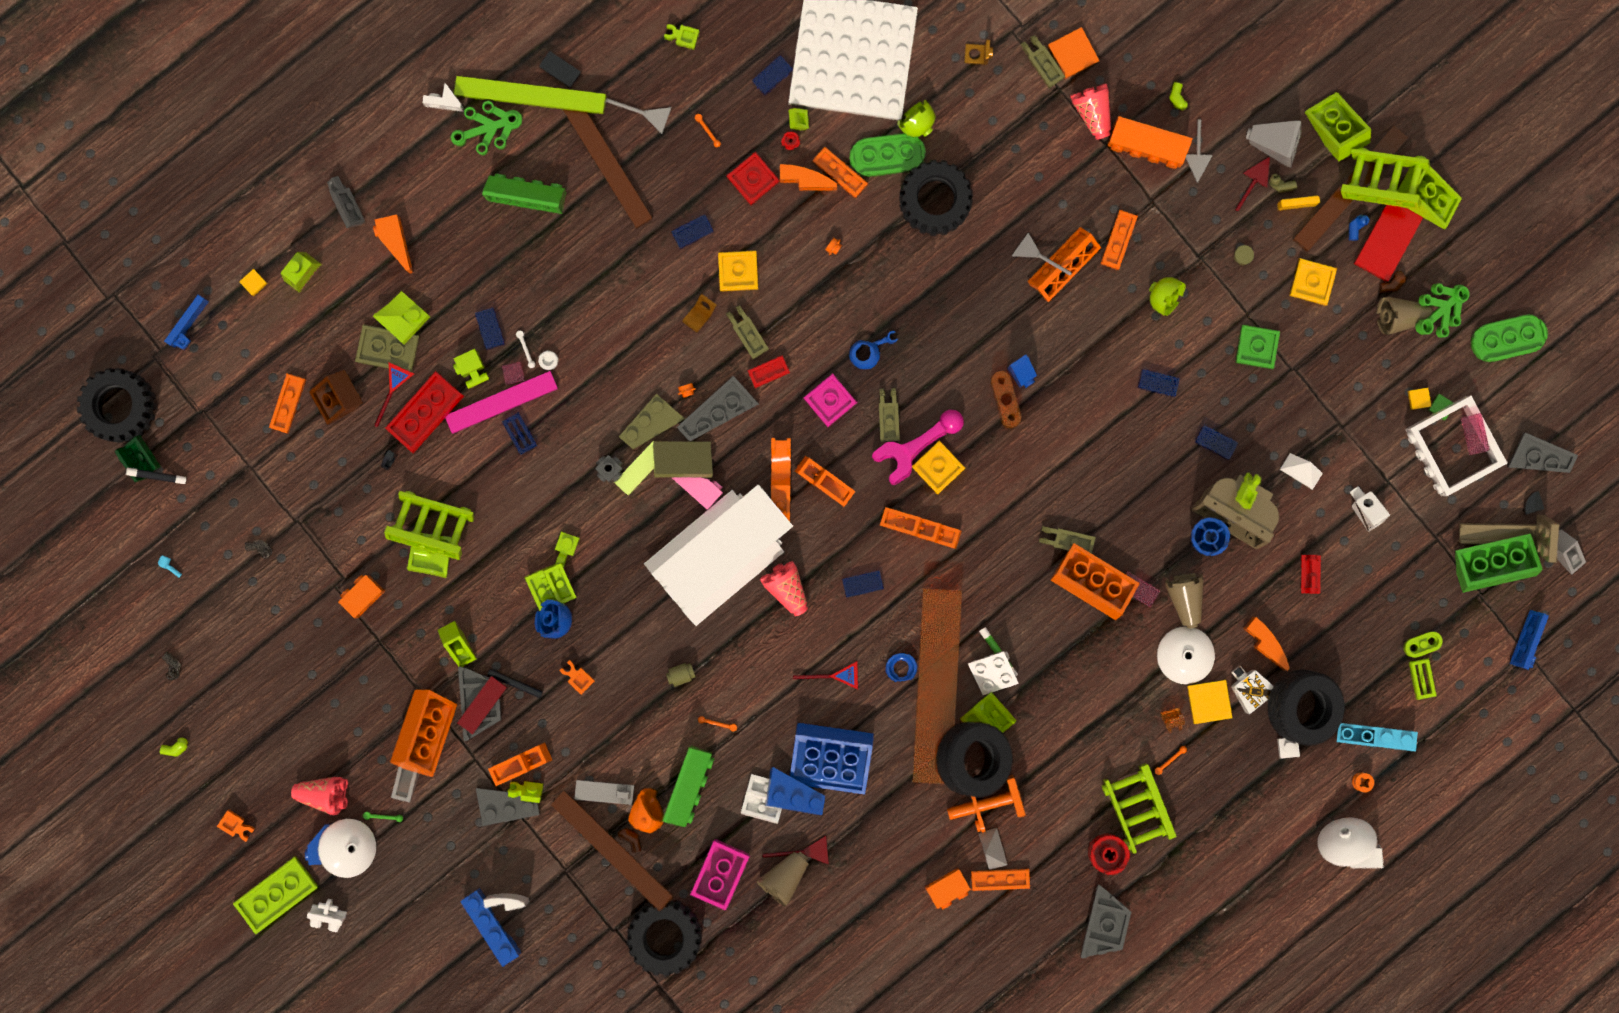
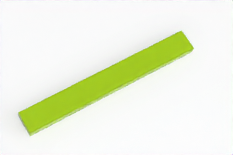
M456 76L454 95L457 97L604 114L607 97L606 94L460 76Z

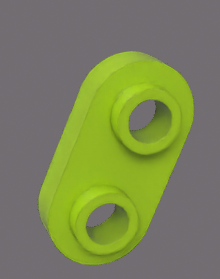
M1427 632L1408 639L1404 643L1403 649L1407 656L1416 658L1438 650L1442 646L1443 640L1437 632ZM1429 638L1434 640L1432 645L1428 643ZM1412 644L1416 646L1415 651L1410 650Z

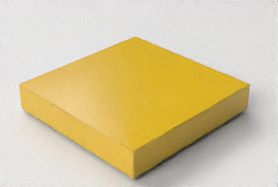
M756 251L718 253L720 291L758 290Z
M1300 258L1289 296L1325 306L1328 305L1337 268Z
M940 441L912 466L916 473L937 495L965 469Z
M1226 680L1187 686L1193 724L1232 718Z

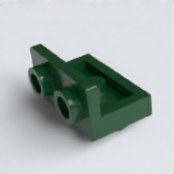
M140 435L135 436L124 447L117 448L114 451L126 470L127 468L156 472L161 468ZM130 476L134 482H139L147 479Z

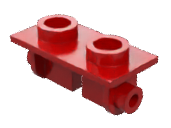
M1301 555V593L1320 594L1321 555Z

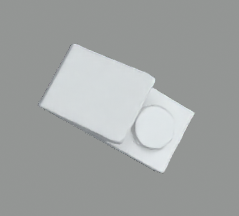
M446 83L444 84L443 97L434 93H430L429 96L423 95L422 103L425 107L463 112V106Z

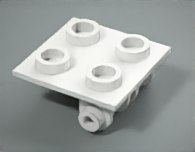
M1001 651L1000 653L968 663L983 695L1019 684L1008 661V652Z

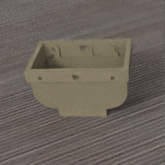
M1238 475L1234 479L1225 478L1217 481L1204 491L1200 500L1195 502L1191 511L1204 519L1216 518L1227 523L1231 535L1256 550L1270 543L1274 536L1272 533L1279 521L1278 509L1270 501L1273 494L1258 485L1256 488L1258 494L1251 509H1244L1235 500L1242 483H1245L1244 476Z

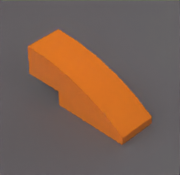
M780 164V183H799V191H837V183L825 175L805 167Z
M807 456L803 458L794 471L843 507H845L855 493L852 488Z
M1252 617L1243 629L1258 640L1253 647L1283 671H1288L1290 667L1281 645L1264 623L1257 617Z
M544 742L488 770L495 786H498L553 759Z

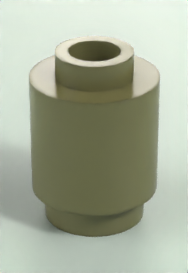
M683 663L669 668V673L666 674L669 684H673L674 687L696 678L691 663Z

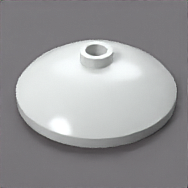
M1178 627L1169 631L1161 639L1157 649V662L1161 671L1167 678L1180 684H1193L1205 678L1211 671L1215 660V652L1211 640L1205 633L1196 628ZM1186 652L1191 653L1190 659L1185 658Z
M1348 817L1334 820L1327 824L1318 836V849L1322 857L1328 862L1339 866H1353L1364 862L1374 853L1377 846V836L1373 827L1358 818Z
M342 819L332 823L325 829L319 840L318 854L320 861L327 871L339 877L348 878L363 873L371 865L376 854V840L372 831L367 825L354 819ZM352 845L354 850L350 853L348 847Z

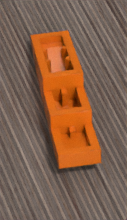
M885 507L880 526L954 549L957 548L962 532L961 530Z

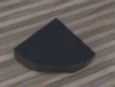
M388 450L381 467L388 471L397 458V454Z
M1539 491L1531 493L1523 507L1524 515L1544 509Z

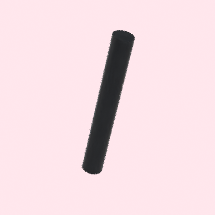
M490 669L487 674L489 677L493 676L498 681L538 698H541L543 691Z

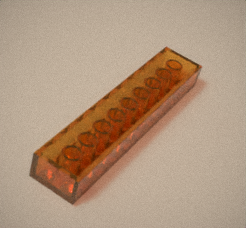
M922 589L912 782L944 784L938 773L936 753L940 740L943 739V736L950 728L955 726L962 591Z

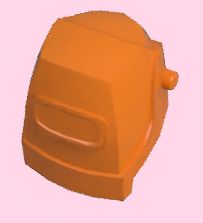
M645 788L637 796L628 820L635 829L652 833L662 826L664 814L656 798L658 793L656 790Z

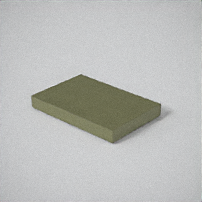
M363 325L355 362L389 369L388 362L413 373L420 336L413 335L404 345L387 329Z
M653 441L654 477L712 478L711 442Z

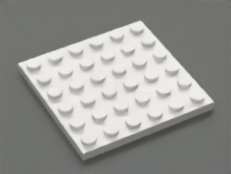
M804 0L789 104L901 120L918 7L871 0Z

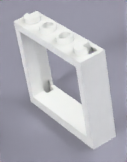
M1465 396L1405 429L1409 438L1408 441L1416 448L1415 454L1417 458L1423 461L1425 465V473L1434 482V490H1437L1441 496H1448L1507 464L1472 396ZM1463 407L1492 464L1448 487L1419 430Z

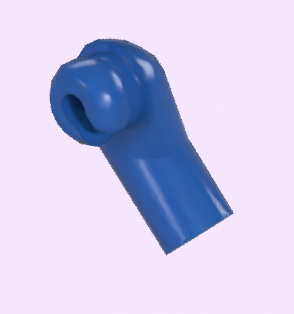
M1358 215L1349 223L1350 241L1359 240V230L1369 223L1367 215Z

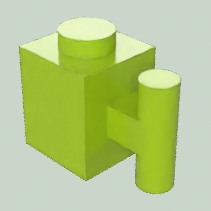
M473 349L454 358L455 364L453 366L458 375L461 374L464 378L469 375L472 378L465 382L468 389L489 380L487 373L481 375L478 373V371L485 367L477 350Z

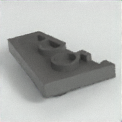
M1523 432L1507 467L1570 473L1578 455Z
M476 788L483 826L540 815L538 803L521 801V796L515 798L508 797V792Z

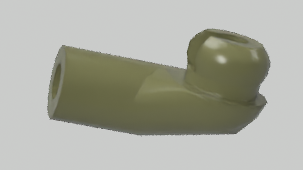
M1273 174L1269 179L1270 186L1280 193L1297 190L1295 180L1284 182L1278 174Z

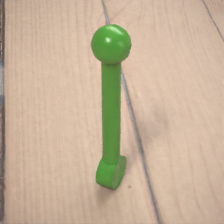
M370 812L363 814V818L366 820L370 818L390 819L397 822H402L403 820L402 815H377Z

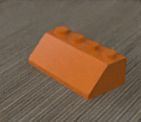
M1118 117L1113 125L1107 146L1111 147V150L1115 152L1126 151L1132 157H1146L1152 163L1162 162L1166 163V166L1169 168L1177 169V167L1180 168L1183 165L1193 138Z
M1073 543L1051 578L1052 582L1114 620L1123 615L1140 584Z
M415 690L390 762L405 770L433 777L457 704L431 690Z

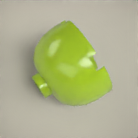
M924 100V104L919 102L904 114L906 118L903 122L899 120L897 123L898 127L910 137L923 135L925 137L932 132L936 116L930 104Z
M1165 277L1158 282H1154L1149 289V292H1151L1150 304L1153 309L1164 316L1172 313L1179 304L1177 301L1179 295L1183 297L1186 284L1173 277Z

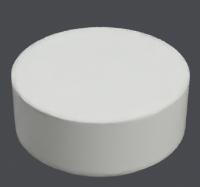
M544 351L539 356V364L545 370H553L558 365V357L552 351Z

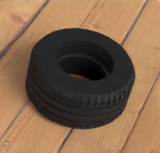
M1304 669L1293 670L1282 676L1273 686L1267 704L1269 721L1273 729L1286 740L1309 746L1318 745L1330 739L1340 727L1345 710L1343 694L1337 683L1325 674ZM1311 690L1315 698V710L1311 718L1301 724L1297 718V704L1302 695Z
M964 722L957 724L945 733L937 748L936 764L941 780L948 788L961 795L985 797L997 792L1005 784L1012 769L1013 756L1009 741L1002 731L987 723ZM977 741L983 748L985 759L981 771L976 776L971 777L965 769L964 756L967 748Z

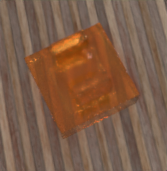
M1179 708L1161 712V719L1169 733H1172L1171 728L1178 727L1179 731L1182 730L1185 720Z

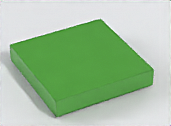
M1241 325L1235 363L1274 369L1280 331Z

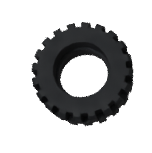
M930 160L929 163H920L918 167H914L906 175L899 195L900 210L903 212L906 222L908 221L913 229L920 230L922 234L929 233L930 236H936V234H941L942 236L950 231L953 232L959 225L963 224L972 207L973 190L970 187V180L966 179V174L963 170L959 171L957 169L958 166L955 164L949 165L945 160L941 162ZM931 181H939L950 187L954 195V202L948 212L942 215H932L920 207L918 193L924 184Z
M107 368L104 372L98 371L95 373L94 378L89 377L86 380L88 383L86 386L82 385L80 388L82 395L77 397V402H80V407H77V413H80L82 417L79 419L82 424L86 425L85 429L93 433L97 438L117 443L130 442L135 436H142L144 434L143 430H148L151 427L149 424L150 420L155 419L156 415L153 414V409L157 410V404L153 401V399H156L154 392H151L152 387L141 376L124 369ZM115 388L127 390L132 398L131 412L120 423L107 421L102 412L104 397Z
M670 900L661 911L652 903H647L633 917L627 932V945H629L630 956H633L634 962L637 966H642V970L645 972L650 971L656 976L659 974L670 976L673 973H680L681 970L689 967L691 962L695 960L702 941L701 926L697 921V916L690 911L691 909L688 906L682 905V902ZM657 920H671L682 931V944L673 954H657L647 944V930Z

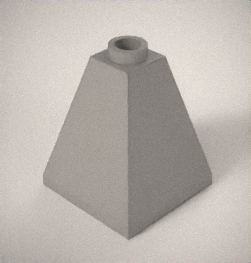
M1301 121L1253 125L1252 128L1248 129L1246 139L1249 140V144L1291 168L1302 132Z

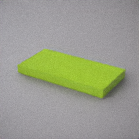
M295 856L235 901L233 905L256 935L319 886Z

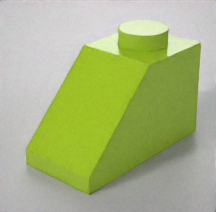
M455 621L438 629L443 646L458 667H463L476 660V656L464 633Z

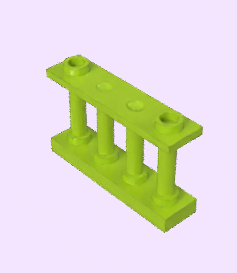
M1366 148L1351 149L1352 158L1357 161L1351 183L1348 185L1342 184L1341 193L1343 198L1420 210L1421 199L1420 195L1416 194L1422 169L1430 170L1429 159L1423 156L1408 157L1373 152ZM1364 161L1375 162L1370 186L1367 188L1360 187L1358 184ZM1383 164L1395 165L1390 187L1387 190L1377 188ZM1402 167L1414 168L1409 191L1406 193L1397 191Z
M399 491V500L403 502L396 524L392 527L386 526L384 532L386 539L460 560L462 549L459 547L458 542L466 520L474 521V513L465 507L457 508L416 496L415 493L410 491ZM410 505L422 507L414 531H404L402 527ZM429 510L439 512L440 515L432 536L428 538L422 536L421 531ZM447 516L459 518L451 541L448 543L442 542L439 538Z
M1146 763L1138 766L1140 771H1137L1138 774L1110 784L1108 779H1103L1104 785H1102L1105 796L1109 795L1126 838L1123 841L1133 854L1137 853L1135 845L1162 835L1166 836L1169 840L1177 837L1149 765ZM1139 781L1145 782L1147 787L1144 790L1145 792L1117 802L1113 791ZM1146 799L1152 800L1154 805L1152 810L1124 820L1120 809ZM1153 817L1159 818L1161 822L1159 828L1131 838L1128 827Z

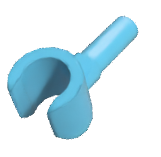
M162 555L158 565L170 570L180 578L182 574L169 565L171 559Z

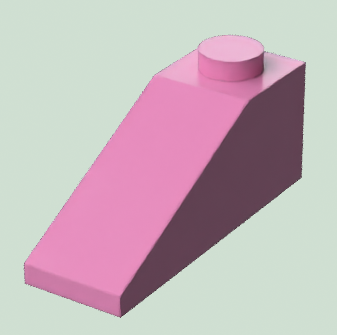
M671 477L707 510L723 494L720 491L723 487L715 480L710 482L704 478Z

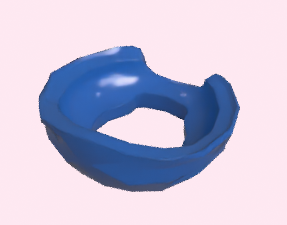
M859 340L850 348L849 358L853 365L859 369H871L879 361L880 352L876 344ZM861 345H868L870 347L871 354L866 361H860L856 356V351Z
M898 653L889 658L886 663V673L894 682L912 680L917 672V663L909 654ZM899 660L905 661L909 666L907 676L898 677L894 671V665Z

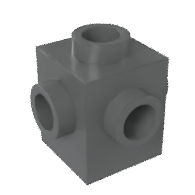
M609 455L607 457L602 456L596 462L597 467L595 469L598 471L596 475L603 482L606 480L609 483L612 481L617 482L623 475L621 473L624 470L621 467L623 463L616 456L613 458ZM607 465L612 466V470L610 472L605 471V467Z

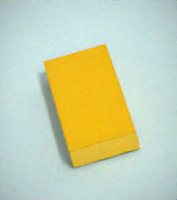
M1319 196L1282 199L1278 202L1277 206L1278 210L1313 207L1320 203Z

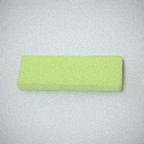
M653 442L622 473V477L617 482H614L628 496L654 469Z

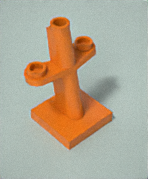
M1008 776L1009 790L978 800H976V797H972L971 802L948 808L947 812L950 820L976 813L978 818L975 821L977 831L984 833L986 831L980 814L982 811L1014 803L1018 818L1026 816L1014 776Z

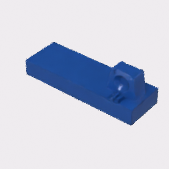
M197 295L164 342L172 347L177 346L185 350L191 342L185 334L209 301Z
M1532 610L1529 611L1510 664L1528 670L1533 668L1536 660L1534 654L1547 623L1548 615Z

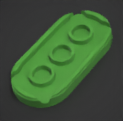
M905 133L864 138L859 140L850 151V164L858 174L866 177L910 172L914 167H918L925 158L923 142L918 137H910Z
M1522 315L1479 327L1472 335L1471 348L1475 356L1480 360L1495 362L1541 349L1547 340L1548 331L1541 319L1533 315Z

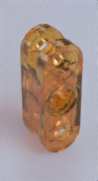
M999 371L993 375L990 383L1001 423L1004 427L1010 429L1020 423L1021 413L1009 374ZM998 379H1002L1004 383L999 384ZM1001 396H1009L1011 399L1010 404H1003ZM1008 416H1013L1014 421H1010L1008 419Z

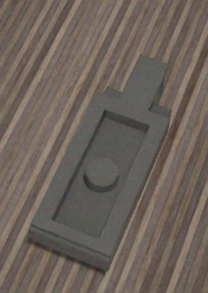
M339 176L332 177L327 182L330 195L346 228L365 223L350 188L343 186Z

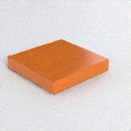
M1082 27L1048 44V48L1065 75V79L1099 62Z

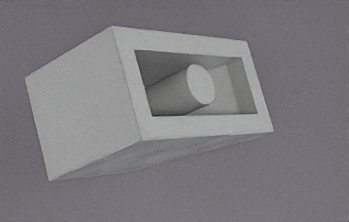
M1560 529L1557 559L1570 574H1573L1586 563L1578 541Z

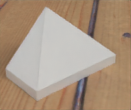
M1289 453L1280 468L1281 471L1312 490L1323 474L1310 461Z

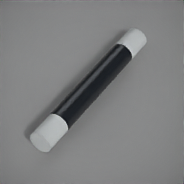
M127 468L126 475L179 484H185L186 477L133 468Z

